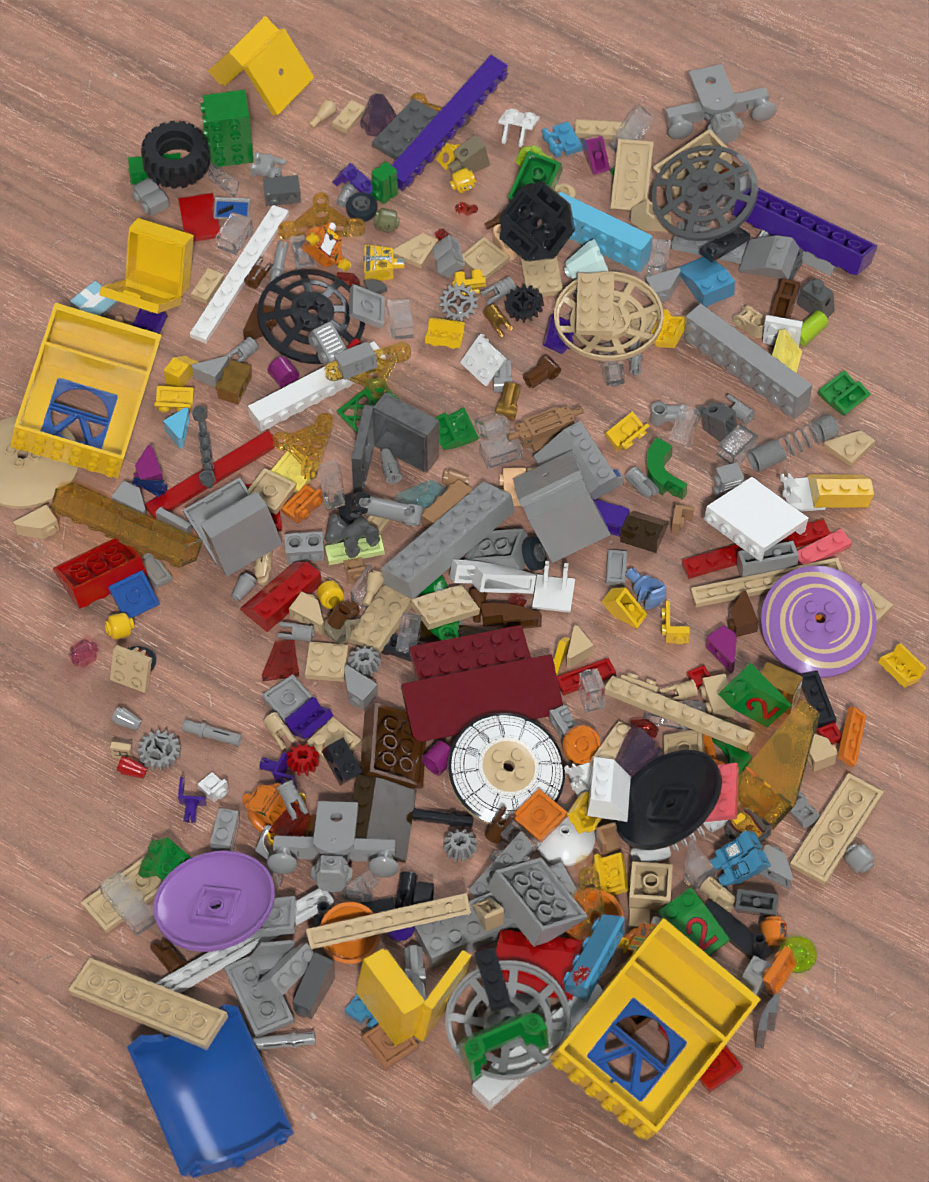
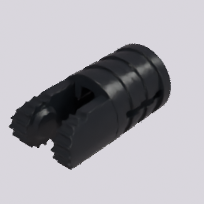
M410 871L400 873L395 909L403 907L405 897L406 906L413 905L418 879L416 873Z

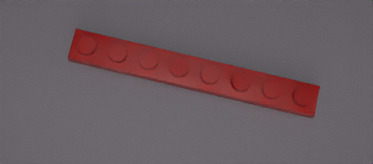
M821 519L808 523L805 532L801 535L793 532L777 544L793 541L797 548L814 543L831 533L825 520ZM735 544L683 559L682 566L688 579L737 565L738 551H743L744 549Z

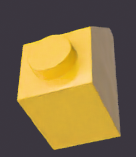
M187 356L173 357L164 369L165 383L172 387H184L193 375L192 364L200 362Z
M626 587L611 588L601 601L612 616L634 628H638L648 615Z

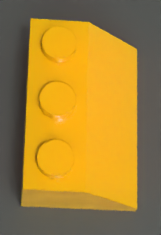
M863 474L808 475L814 508H868L873 499L874 491L871 479Z

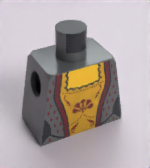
M745 808L737 814V819L728 820L725 834L732 842L740 837V834L744 831H753L756 833L760 843H762L771 836L772 825L748 808Z

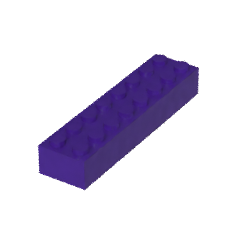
M751 187L743 192V194L750 196ZM758 188V197L754 209L745 221L757 229L768 232L771 236L777 235L793 238L803 251L812 253L818 259H824L833 266L840 267L852 275L860 274L872 263L878 246ZM737 199L732 215L738 217L745 209L747 203Z

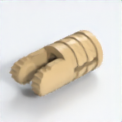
M272 551L255 560V576L258 578L257 582L262 586L268 582L272 566Z
M693 679L678 685L674 684L659 689L660 694H666L674 690L676 697L669 699L677 702L698 696L697 687Z
M277 712L269 714L263 720V724L282 750L286 748V745L280 737L286 735L289 741L294 742L296 740Z
M712 876L708 877L702 883L700 890L727 912H731L733 909L732 904L735 903L736 898Z

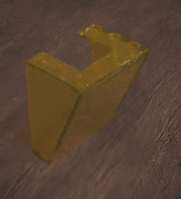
M803 699L738 777V802L772 825V830L796 805L820 715L816 709Z

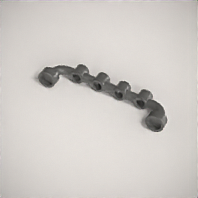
M197 406L192 410V416L198 422L200 430L198 433L201 444L199 449L204 471L199 474V479L203 486L212 488L215 476L211 458V439L205 421L208 414L204 406Z

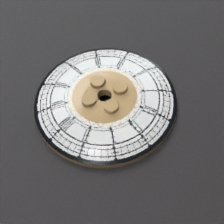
M496 713L474 720L458 734L448 756V779L456 799L472 816L489 825L503 805L507 810L502 818L507 821V818L512 813H515L538 789L557 803L565 782L563 757L552 736L534 721L520 715ZM510 763L513 766V771H506L503 764ZM513 821L509 828H518L521 826H519L515 821Z

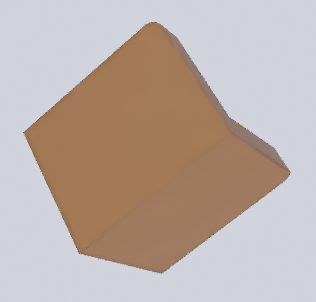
M616 823L596 828V841L602 856L621 851V844L616 834Z

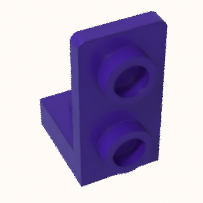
M351 162L332 181L336 186H339L342 182L345 184L348 181L360 193L371 194L372 192L370 180Z

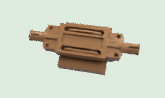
M567 406L549 409L525 418L524 422L516 425V431L506 434L509 442L518 438L523 448L532 447L536 454L560 432L573 425L574 417L584 414L582 406L573 410Z

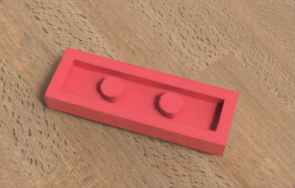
M839 529L798 550V564L804 565L823 561L851 547L852 542L844 531Z

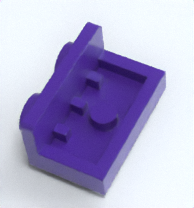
M140 308L132 326L160 334L167 316L164 312L158 314L149 313L147 310Z
M554 314L549 317L543 346L563 354L570 348L559 337L554 324ZM559 317L560 326H571L570 320ZM563 333L564 336L573 344L574 340L572 339V336L574 333Z
M311 697L286 717L285 722L294 736L305 739L312 736L314 731L320 726L327 724L334 715L330 709L320 706L315 697Z

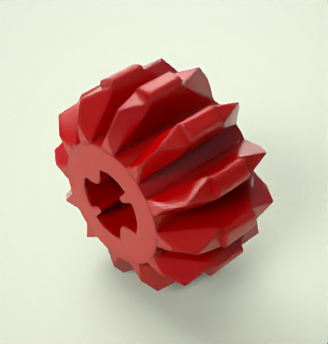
M298 743L297 748L291 746V752H287L289 759L286 761L292 773L297 772L298 776L302 773L308 776L309 771L315 773V767H319L320 756L316 752V748L314 746L309 747L308 743L304 746Z

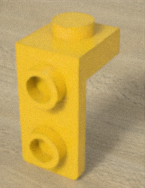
M666 601L665 608L661 609V619H665V624H662V636H665L666 643L679 645L689 643L690 627L670 626V601Z

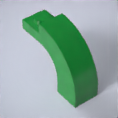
M656 438L647 453L646 475L659 488V494L663 496L668 491L671 495L683 500L687 495L688 484L668 473L664 467L672 457L673 446Z

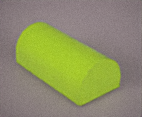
M816 310L802 323L800 344L804 347L828 326V319L824 313Z

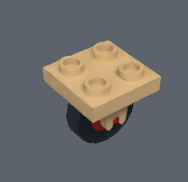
M116 645L113 649L110 680L145 693L149 686L150 672L154 670L156 665L155 653L142 646H133L126 649Z

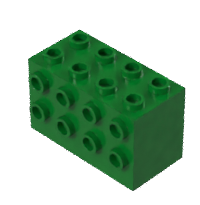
M245 90L203 95V103H200L201 113H205L202 114L203 131L207 137L212 168L254 163L250 116Z

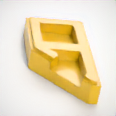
M564 637L559 640L553 660L556 675H558L566 658L571 641L570 638Z

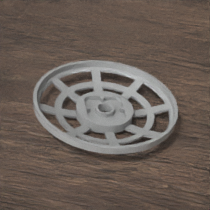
M499 961L501 970H510L509 982H505L508 989L511 1006L491 1012L485 989L477 980L481 977L479 968L472 971L459 982L447 1004L445 1027L452 1050L462 1061L453 1036L452 1021L465 1024L466 1036L472 1034L471 1025L481 1026L485 1029L522 1012H532L539 1005L545 1014L548 1039L551 1031H563L561 1043L570 1032L571 1013L565 993L557 981L547 972L534 965L519 961ZM518 971L535 975L546 982L548 986L539 994L531 987L517 983ZM471 985L477 996L470 1003L466 1015L453 1013L458 998ZM516 990L527 993L534 999L525 1005L523 1002L516 1000ZM553 992L556 993L563 1007L564 1022H552L551 1011L545 1000ZM483 1001L488 1007L484 1018L472 1017L479 1002ZM522 1038L501 1046L500 1058L485 1053L486 1060L499 1064L498 1074H494L481 1069V1075L498 1080L522 1079L542 1071L552 1061L550 1059L547 1060L537 1047L531 1044L525 1047ZM521 1045L528 1052V1054L521 1057L509 1059L510 1048H516ZM531 1058H534L540 1064L537 1068L525 1073L507 1075L508 1065L519 1064Z

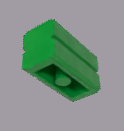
M384 162L379 168L377 167L371 171V195L376 201L378 200L381 204H385L390 201V198L392 199L398 195L397 170L392 165Z

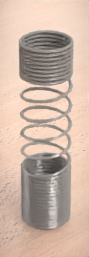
M830 414L824 415L812 421L810 426L805 424L802 430L796 428L794 434L788 432L786 438L779 436L778 441L773 439L749 450L748 459L752 468L756 472H761L787 459L786 452L779 443L780 438L786 440L790 454L795 456L794 448L787 439L788 434L794 435L798 450L803 452L802 443L795 435L797 430L802 431L805 444L808 448H811V441L804 432L805 426L810 427L811 435L816 444H820V440L825 442L838 436L839 427L836 420ZM812 430L814 431V433H815V435H816V437H817V439H818V442H817L816 439L814 438V435H813ZM804 434L807 437L810 446L807 444ZM796 439L799 441L802 450L799 448ZM788 443L790 444V446H791V448H792V450H793V454H792V452H791V450H790V448H789V446H788Z

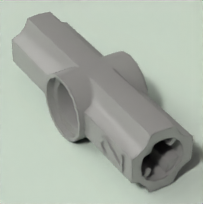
M410 945L405 948L404 952L406 968H404L405 975L426 1001L425 967H423L422 947Z

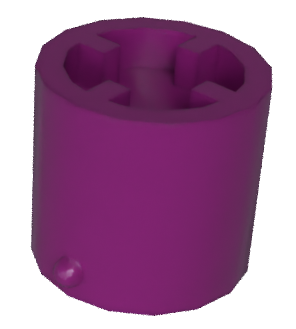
M278 357L268 366L267 371L281 389L296 382L299 378V372L286 357Z
M438 741L422 757L425 767L433 774L440 776L447 769L451 747L442 741Z

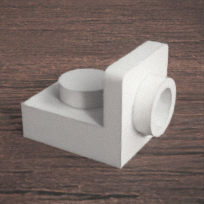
M213 772L197 784L198 789L213 803L225 797L229 791L227 781L225 779L221 781Z

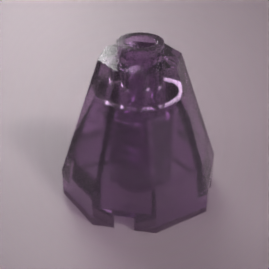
M376 93L370 96L363 110L360 126L362 129H365V133L368 136L377 137L397 116L383 94Z
M633 726L628 731L615 761L629 775H632L658 757L663 756L664 753L660 746L657 749L654 747L656 742L641 728Z

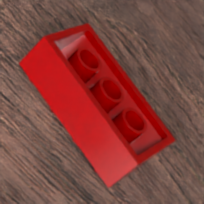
M294 561L245 603L240 610L268 632L290 613V606L301 592L312 594L322 584L321 573L308 562Z

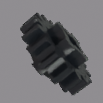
M526 284L523 285V288L516 286V291L511 289V295H506L507 301H504L506 312L509 313L510 318L515 317L516 322L522 319L523 323H525L526 319L532 321L533 316L538 318L537 312H543L542 306H544L543 296L540 294L539 289L534 290L533 285L527 288Z

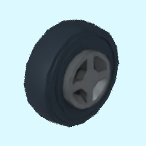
M368 193L353 194L346 202L348 216L357 222H366L374 218L378 207L376 199Z
M538 537L526 538L522 545V554L526 566L531 571L543 569L547 560L543 545Z

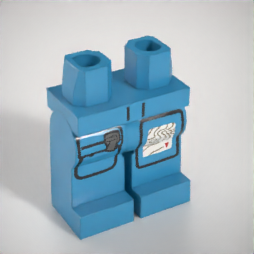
M746 830L740 834V837L726 844L722 849L715 851L716 856L710 860V863L715 870L723 868L725 873L718 877L721 885L725 887L732 884L740 885L749 878L771 867L764 850H761L763 847L755 832Z

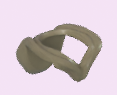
M326 619L324 621V631L329 638L342 645L349 640L351 627L357 626L361 619H347L339 630L331 627Z

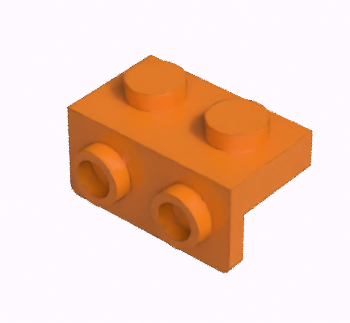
M306 484L281 508V512L299 524L302 520L307 519L315 508L322 504L323 491L320 488L315 491Z

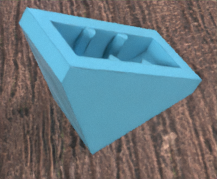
M183 408L163 420L165 432L181 449L184 448L190 422L189 408Z

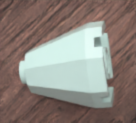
M595 239L587 242L565 262L566 267H564L567 278L571 277L572 280L578 279V273L608 271Z

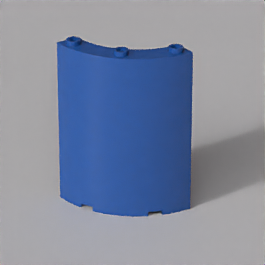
M223 1004L218 1008L227 1012L228 1018L207 1050L174 1036L164 1037L163 1034L140 1035L127 1046L181 1176L197 1178L201 1175L219 1172L232 1167H242L247 1161L266 1153L276 1146L285 1144L288 1138L294 1134L238 1006Z

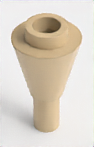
M324 100L315 118L309 125L315 128L320 121L337 112L335 109L336 105L331 100Z
M372 571L367 574L366 595L363 604L366 606H370L373 596L384 583L381 572Z

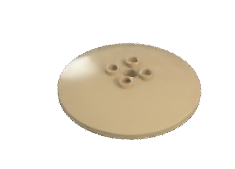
M17 416L0 420V506L13 509L33 508L47 504L61 496L74 482L80 467H73L64 462L53 461L44 456H36L33 453L10 447ZM51 419L53 426L59 424V422ZM67 428L60 432L65 438L76 441ZM21 454H27V455H28V456H27L26 458H24V459L19 458V456H20Z

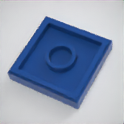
M143 570L108 587L120 613H126L129 618H134L160 605Z

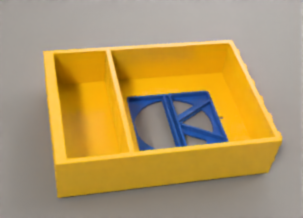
M55 303L14 425L10 447L118 479L156 357L161 334ZM75 389L86 390L94 393L103 401L107 409L108 419L54 403V401L64 392ZM56 411L69 416L57 426H53L50 412ZM79 419L85 441L67 439L60 432ZM87 421L103 425L105 428L97 437L92 438Z
M663 918L653 927L548 1059L552 1061L551 1064L557 1070H563L571 1082L581 1085L589 1097H595L600 1101V1105L606 1111H612L618 1116L617 1120L621 1124L628 1125L634 1130L633 1133L638 1138L647 1141L661 1129L761 999ZM635 1015L646 1016L658 1022L665 1030L670 1045L666 1065L664 1066L615 1024L626 1017ZM610 1032L627 1045L605 1053V1042ZM635 1052L631 1082H627L617 1077L607 1063ZM642 1059L659 1073L656 1077L646 1082H640Z

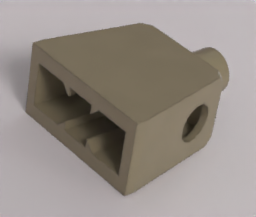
M474 135L455 149L453 152L455 161L448 164L451 173L463 168H467L469 171L472 170L475 173L490 166L486 147L477 135Z

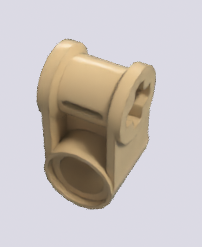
M745 305L742 309L743 311L733 317L734 324L755 338H763L766 317L751 306Z

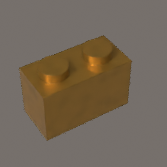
M231 360L229 365L225 366L221 380L217 381L215 388L218 393V399L239 405L253 377L251 365Z

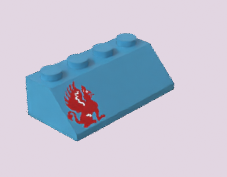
M603 914L600 920L597 919L592 927L594 932L591 937L585 939L582 946L584 948L582 954H577L573 962L574 968L572 972H568L563 980L565 992L588 1002L598 980L601 978L625 933V918L622 916Z

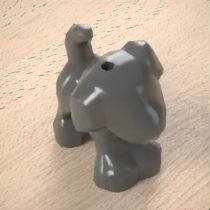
M351 513L350 516L355 518V520L349 525L339 515H330L324 539L330 544L344 542L345 553L349 558H355L360 553L358 548V540L360 538H366L367 543L371 547L379 543L378 529L371 526L362 515Z

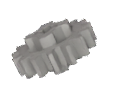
M455 283L454 288L448 285V291H442L445 296H440L439 298L443 301V303L439 304L441 308H444L441 311L442 314L447 313L446 318L450 319L453 317V321L460 319V322H463L465 317L467 320H470L469 314L475 315L473 309H478V305L474 304L478 302V298H473L476 292H470L471 286L465 288L464 283L461 284V287H458V284ZM460 291L466 293L468 296H463L460 293ZM452 293H454V296L451 299H448V297ZM457 299H460L462 302L461 306H457ZM466 306H470V308L464 313L463 310L466 308ZM449 309H454L455 311H457V314L451 312Z
M159 730L156 731V734L150 731L149 737L143 736V742L138 743L140 762H144L146 768L151 765L152 771L156 767H159V771H162L164 766L170 769L169 764L176 765V759H180L179 752H181L179 740L178 738L175 739L173 733L168 736L167 730L163 734Z

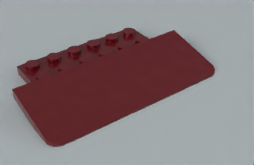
M522 625L409 647L417 681L402 683L401 691L410 730L416 741L425 742L458 735L468 724L489 714L509 713L534 720L549 717L550 710L563 706L552 654L531 658Z

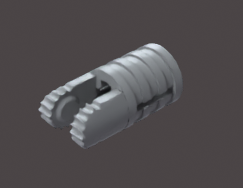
M507 276L505 279L481 291V294L484 296L494 291L496 296L491 297L487 301V304L491 305L503 298V296L511 293V289L515 291L516 286L513 280Z
M247 337L246 340L225 356L229 360L237 354L239 359L236 361L243 363L251 354L258 351L259 347L254 339Z
M728 394V400L734 403L732 410L736 412V418L745 425L749 424L754 418L755 411L731 394ZM721 403V405L730 408L728 405Z
M388 448L382 449L380 454L386 482L389 484L398 483L402 480L398 461Z
M633 467L627 472L625 479L646 499L651 494L656 495L659 493V488L639 468Z
M280 621L279 626L282 628H292V635L278 633L277 638L309 643L313 641L314 626Z
M290 780L276 789L277 791L279 790V794L285 802L284 805L291 819L294 820L297 817L291 803L297 801L303 814L308 813V810L298 794L293 780Z

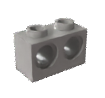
M311 531L309 533L284 534L287 564L294 561H325L323 532Z

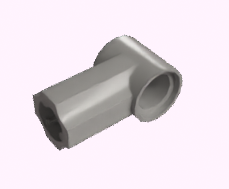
M507 358L494 376V393H502L505 382L512 383L511 360Z
M655 402L651 407L650 422L656 426L663 425L665 422H687V406L666 405L664 402Z

